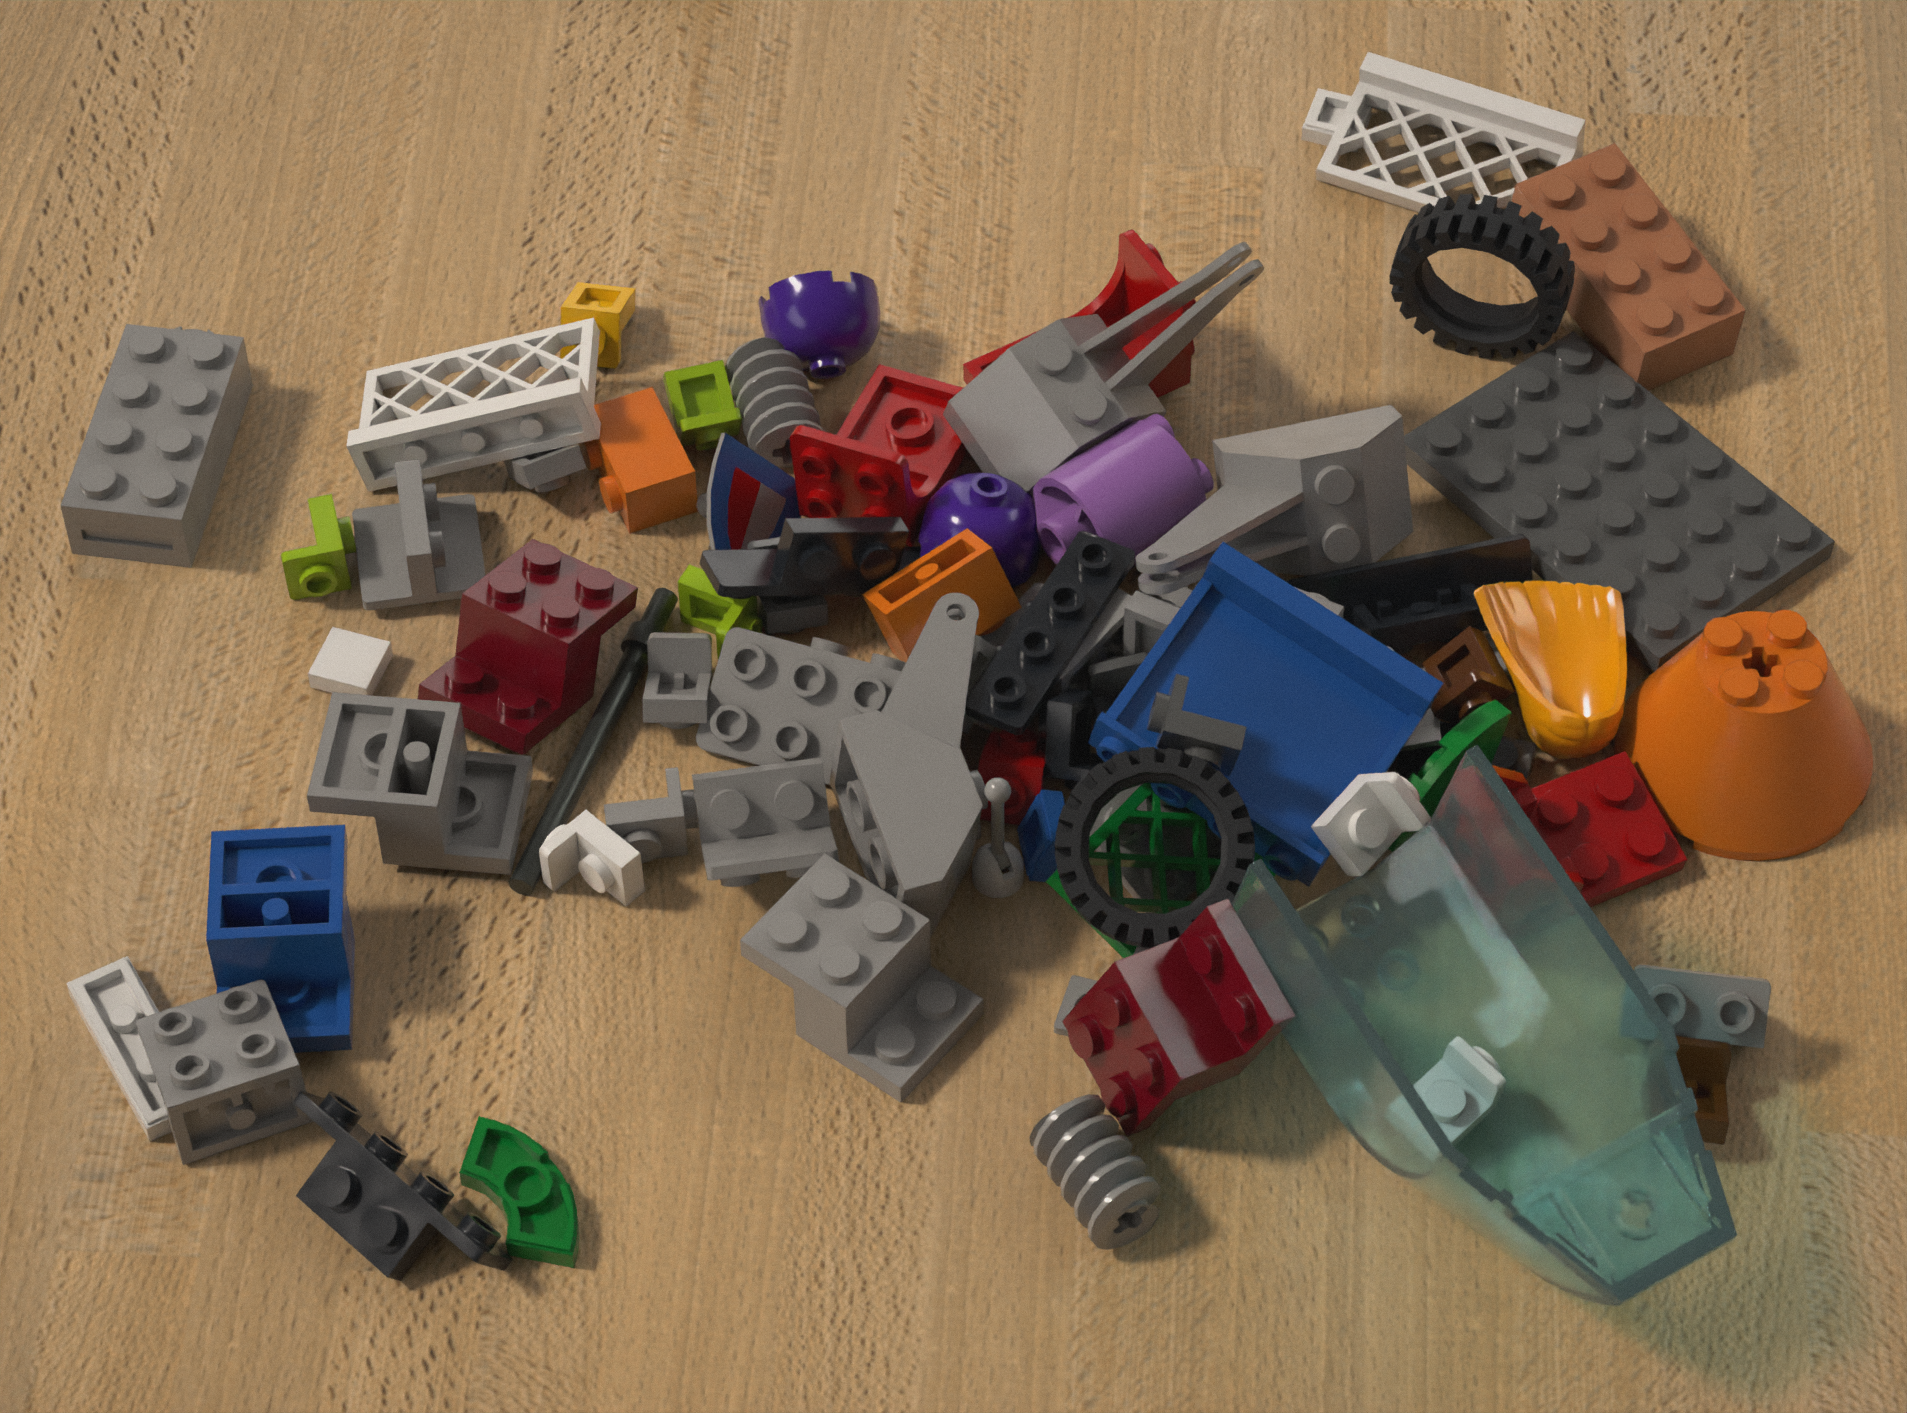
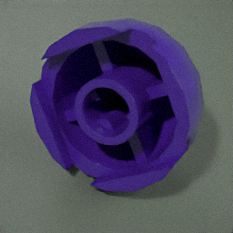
M832 270L798 274L774 283L769 287L770 299L766 300L762 296L759 299L761 324L765 337L779 341L785 350L794 352L801 359L803 371L810 372L813 378L830 379L841 376L846 372V367L853 365L870 351L880 329L879 296L873 279L861 273L850 272L851 283L844 281L833 282Z
M992 473L964 474L948 480L927 502L919 533V542L921 544L920 557L968 528L992 547L1012 588L1025 583L1037 570L1041 544L1037 534L1035 503L1032 496L1019 484Z

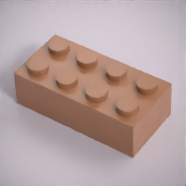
M1615 143L1515 184L1512 202L1521 205L1519 216L1525 218L1533 211L1542 217L1540 230L1553 226L1560 234L1558 244L1566 243L1571 251L1569 261H1574L1575 274L1573 278L1575 280L1566 310L1594 347L1637 383L1650 391L1733 355L1746 312L1745 308Z

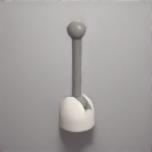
M993 778L987 782L984 789L986 798L991 802V843L977 849L972 861V882L975 888L985 896L1005 898L1013 895L1021 888L1024 881V862L1019 850L1010 842L1004 841V802L1010 797L1011 787L1005 779ZM1008 868L1010 872L1002 875L1001 871Z

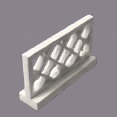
M1368 52L1359 69V83L1316 169V179L1419 212L1428 203L1435 207L1439 198L1446 197L1444 191L1472 182L1481 199L1476 201V204H1481L1484 195L1492 196L1482 179L1485 176L1509 168L1516 182L1519 183L1528 179L1520 165L1521 163L1537 159L1558 167L1580 158L1583 154L1585 120ZM1367 103L1372 105L1373 108L1390 113L1394 121L1366 130L1359 114ZM1423 125H1429L1444 130L1447 138L1420 147L1411 130ZM1354 126L1357 134L1348 137L1349 132ZM1401 134L1410 151L1382 161L1373 143ZM1483 142L1498 147L1502 155L1475 165L1466 146ZM1362 147L1372 165L1356 171L1336 165L1340 155ZM1455 151L1464 169L1437 178L1427 160ZM1417 164L1426 180V183L1408 189L1396 185L1390 174ZM1514 188L1493 195L1498 197L1497 207H1505L1509 201H1512Z
M589 318L367 371L359 429L348 431L346 447L368 492L397 485L395 462L419 459L422 479H427L600 439L601 422L594 408L600 330L595 319ZM579 344L563 359L555 356L563 347ZM521 357L506 372L497 369L506 360ZM540 366L548 369L532 385L524 381ZM464 371L448 386L440 383L449 374ZM483 380L491 383L475 398L466 395ZM408 384L391 399L383 396V389ZM426 393L434 396L418 411L409 408Z

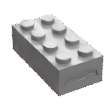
M126 324L60 505L72 554L192 568L253 387L244 337L214 334L209 329L207 332L199 329L183 330L182 326L167 329Z

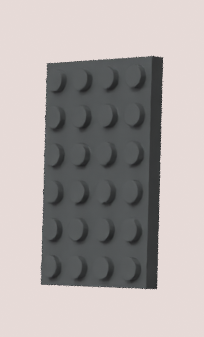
M1574 331L1404 435L1407 465L1493 538L1524 534L1530 541L1532 570L1544 581H1556L1559 584L1561 582H1570L1574 585L1576 583H1584L1588 585H1601L1603 587L1611 586L1621 593L1624 606L1626 650L1652 672L1656 671L1703 633L1706 624L1713 618L1752 611L1831 558L1835 543L1831 537Z

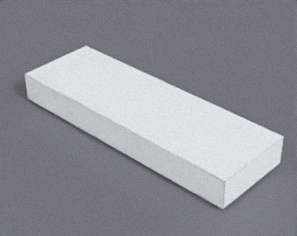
M126 956L66 983L74 1005L149 1141L151 1142L172 1132L162 1095L136 1026L138 1019L158 1013L159 1011L129 957Z

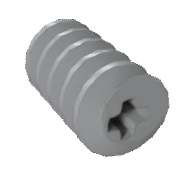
M762 337L750 340L738 347L728 357L725 366L732 397L736 407L740 409L743 432L747 438L748 447L778 468L793 467L789 438L794 429L799 425L824 431V429L820 426L819 413L815 409L814 398L809 391L807 377L803 374L801 359L794 352L785 350L784 346L775 339Z
M1088 1094L1057 1107L1043 1117L1034 1126L1029 1139L1031 1146H1034L1035 1156L1044 1166H1047V1172L1051 1180L1061 1187L1062 1197L1071 1207H1074L1075 1217L1085 1228H1088V1236L1097 1248L1109 1250L1129 1244L1151 1230L1159 1216V1209L1156 1205L1151 1204L1159 1195L1160 1185L1153 1177L1144 1176L1146 1164L1139 1156H1130L1133 1145L1125 1135H1117L1119 1124L1113 1116L1103 1115L1105 1112L1103 1100L1098 1095Z

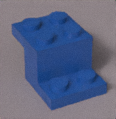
M345 824L211 831L206 942L217 985V993L257 980H264L294 1053L352 1050L355 937L346 895L348 839Z

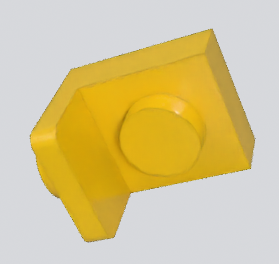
M577 282L561 306V325L589 318L595 319L600 330L597 367L614 369L621 361L622 330L635 311L636 288ZM579 344L563 347L560 350V358L563 359Z

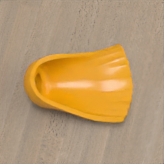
M1540 580L1525 581L1524 583L1519 581L1499 582L1483 585L1474 591L1475 599L1492 640L1512 677L1519 697L1523 720L1532 741L1544 753L1558 759L1585 758L1608 746L1614 739L1620 726L1626 695L1627 652L1624 606L1621 593L1611 586L1603 587L1601 585H1588L1584 583H1576L1574 585L1570 582H1561L1559 584L1556 581Z

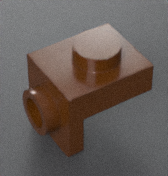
M1471 626L1422 663L1427 673L1443 682L1438 692L1439 696L1430 707L1434 717L1455 725L1485 703L1493 700L1501 703L1514 693L1484 632Z
M1675 1035L1664 1037L1653 1088L1656 1136L1672 1138L1684 1144L1705 1142L1725 1145L1729 1126L1726 1081L1732 1057L1731 1045L1729 1043Z

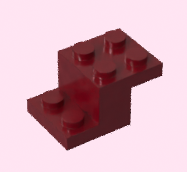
M535 539L530 540L462 593L455 656L419 684L417 699L461 703L464 728L516 753L525 755L593 698L601 636L635 609L638 587L613 576L607 570L595 568L569 556L553 545L541 543Z
M1225 899L1207 906L1179 938L1115 961L1062 1022L1068 1031L1069 1041L1073 1050L1079 1057L1083 1058L1099 1086L1101 1098L1105 1103L1106 1109L1111 1115L1116 1117L1126 1137L1148 1129L1175 1100L1239 1075L1296 1015L1229 899Z

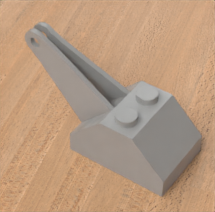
M1246 242L1235 245L1198 273L1108 328L1098 314L1058 319L1008 348L948 401L943 416L983 473H992L1005 477L1019 484L1033 498V487L1043 476L1136 420H1144L1152 414L1165 416L1167 411L1148 384L1239 292L1263 272L1264 266L1259 259H1256L1237 269L1207 292L1131 360L1122 349L1125 345L1226 277L1252 253L1249 245Z
M1392 405L1212 440L1218 491L1154 544L1136 556V568L1143 573L1138 577L1139 590L1151 595L1167 594L1201 580L1210 558L1222 542L1233 547L1268 571L1309 576L1375 563L1413 532L1402 415Z
M962 593L946 594L936 602L882 712L874 710L839 720L829 781L866 879L930 919V938L970 866L975 840L981 838V813L983 809L988 807V799L984 793V781L977 770L969 771L960 749L975 633L979 618V609L975 601Z

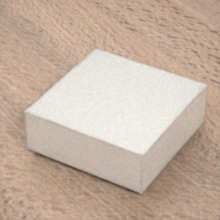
M1318 88L1302 127L1301 140L1328 146L1352 96ZM1367 103L1359 114L1365 129L1373 106ZM1354 126L1349 132L1348 137L1357 134Z
M332 627L308 672L310 687L330 693L373 695L393 656L391 642Z

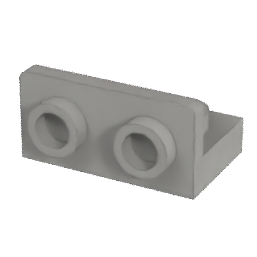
M1637 965L1634 968L1632 990H1628L1625 1010L1627 1033L1661 1037L1675 1035L1727 1042L1730 1045L1764 1048L1771 993L1770 982L1764 978Z

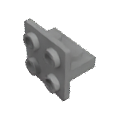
M419 459L395 462L399 503L359 508L352 512L363 607L365 610L370 611L460 599L463 592L485 576L475 497L472 494L437 498L435 483L423 484Z

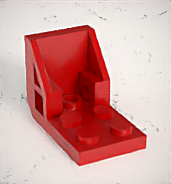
M1626 751L1534 788H1530L1524 775L1520 772L1480 761L1455 771L1432 827L1493 939L1512 940L1677 873L1683 869L1688 860Z

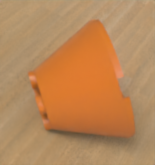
M1778 610L1774 613L1746 611L1710 620L1706 624L1703 633L1649 675L1632 692L1624 705L1623 717L1614 740V755L1626 751L1669 828L1693 840V849L1727 859L1745 861L1776 860L1802 854L1823 845L1843 831L1844 823L1857 810L1859 805H1863L1872 777V746L1864 722L1821 643L1807 629V622L1804 617L1791 610Z

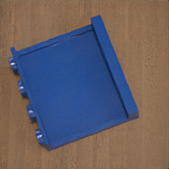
M1222 542L1210 558L1199 583L1106 714L1101 712L1097 718L1088 744L1096 748L1097 754L1104 762L1124 751L1130 752L1144 747L1158 748L1155 746L1158 733L1147 730L1156 692L1168 694L1176 674L1189 677L1182 707L1183 711L1246 726L1240 755L1231 775L1224 776L1238 791L1248 810L1254 831L1255 852L1263 857L1265 865L1279 877L1289 881L1297 879L1310 887L1331 855L1311 826L1358 774L1385 773L1388 771L1430 709L1443 682L1233 547ZM1150 783L1153 791L1160 799L1176 808L1187 807L1207 820L1211 831L1221 838L1213 814L1194 794L1172 784Z

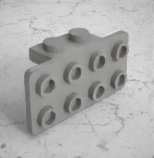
M739 627L732 628L725 635L709 690L707 723L699 724L696 742L701 749L707 752L758 766L821 757L825 784L831 786L829 781L839 720L874 710L882 712L906 662L873 653L869 663L847 657L849 647L829 640L813 637L811 646H806Z

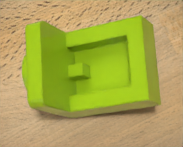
M723 360L664 372L665 390L676 434L682 446L695 444L697 450H711L717 448L721 433H727L730 436L739 435L742 417L740 409L734 406Z
M332 494L308 498L317 545L289 550L281 554L288 592L292 600L321 597L329 593L352 589L345 555L357 552L350 517L337 518Z
M688 565L677 582L681 622L715 634L718 659L725 635L730 629L739 627L758 633L762 632L763 621L758 617L757 596H751L747 599L719 596L703 569Z

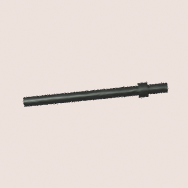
M657 588L641 620L633 622L621 643L623 655L509 880V886L515 892L521 895H531L542 875L539 849L547 836L556 827L567 824L645 666L648 665V637L653 632L663 633L678 602L676 594L671 590Z

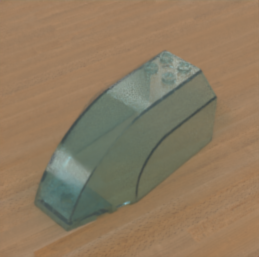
M1478 745L1465 752L1430 822L1363 876H1358L1295 910L1262 859L1249 864L1232 906L1296 1015L1281 1032L1337 1117L1359 1144L1378 1162L1456 1216L1541 1279L1571 1295L1601 1305L1619 1307L1736 1238L1737 1232L1712 1152L1705 1149L1695 1113L1698 1107L1692 1087L1686 1088L1676 1056L1679 1045L1673 1026ZM1459 1036L1471 1047L1478 1046L1487 1051L1498 1063L1507 1084L1496 1108L1453 1147L1413 1085L1442 1059L1447 1045L1455 1037Z

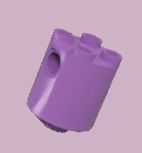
M1152 414L1144 420L1132 422L1038 480L1033 487V500L1035 503L1039 542L1047 556L1056 564H1058L1080 531L1089 532L1134 550L1136 558L1139 553L1154 544L1207 500L1205 494L1214 488L1213 478L1202 461L1197 458L1190 459L1183 447L1175 439L1169 422L1159 414Z

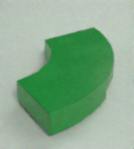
M1497 700L1489 701L1480 706L1453 727L1439 741V745L1442 748L1438 749L1427 759L1418 775L1412 773L1408 778V781L1417 789L1420 795V803L1432 818V822L1423 831L1402 832L1389 846L1388 849L1394 853L1434 831L1432 827L1456 770L1479 761L1487 764L1493 761L1512 714L1510 710Z
M479 1116L459 1172L461 1185L485 1194L502 1210L508 1225L506 1247L509 1256L575 1268L580 1237L577 1208L570 1184L566 1182L560 1170L549 1158L548 1152L535 1140L509 1125Z

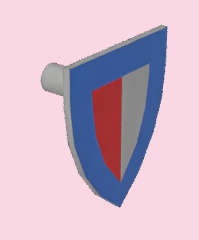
M721 433L712 462L707 493L699 496L697 509L703 517L707 518L710 541L708 550H747V545L751 541L780 537L785 518L801 517L795 478L727 433Z

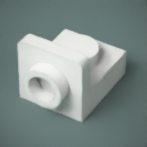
M1396 772L1358 774L1313 823L1311 828L1347 876H1363L1402 832L1423 831L1432 822V818L1420 803V795L1417 789L1407 779Z
M587 810L583 811L569 824L556 827L547 836L539 849L543 883L552 891L558 890L578 872L581 873L584 880L599 893L609 892L625 906H628L645 891L641 853Z
M1457 1036L1447 1045L1442 1059L1395 1102L1392 1113L1442 1159L1496 1108L1507 1081L1502 1076L1498 1063L1487 1051L1478 1046L1471 1047L1461 1037Z

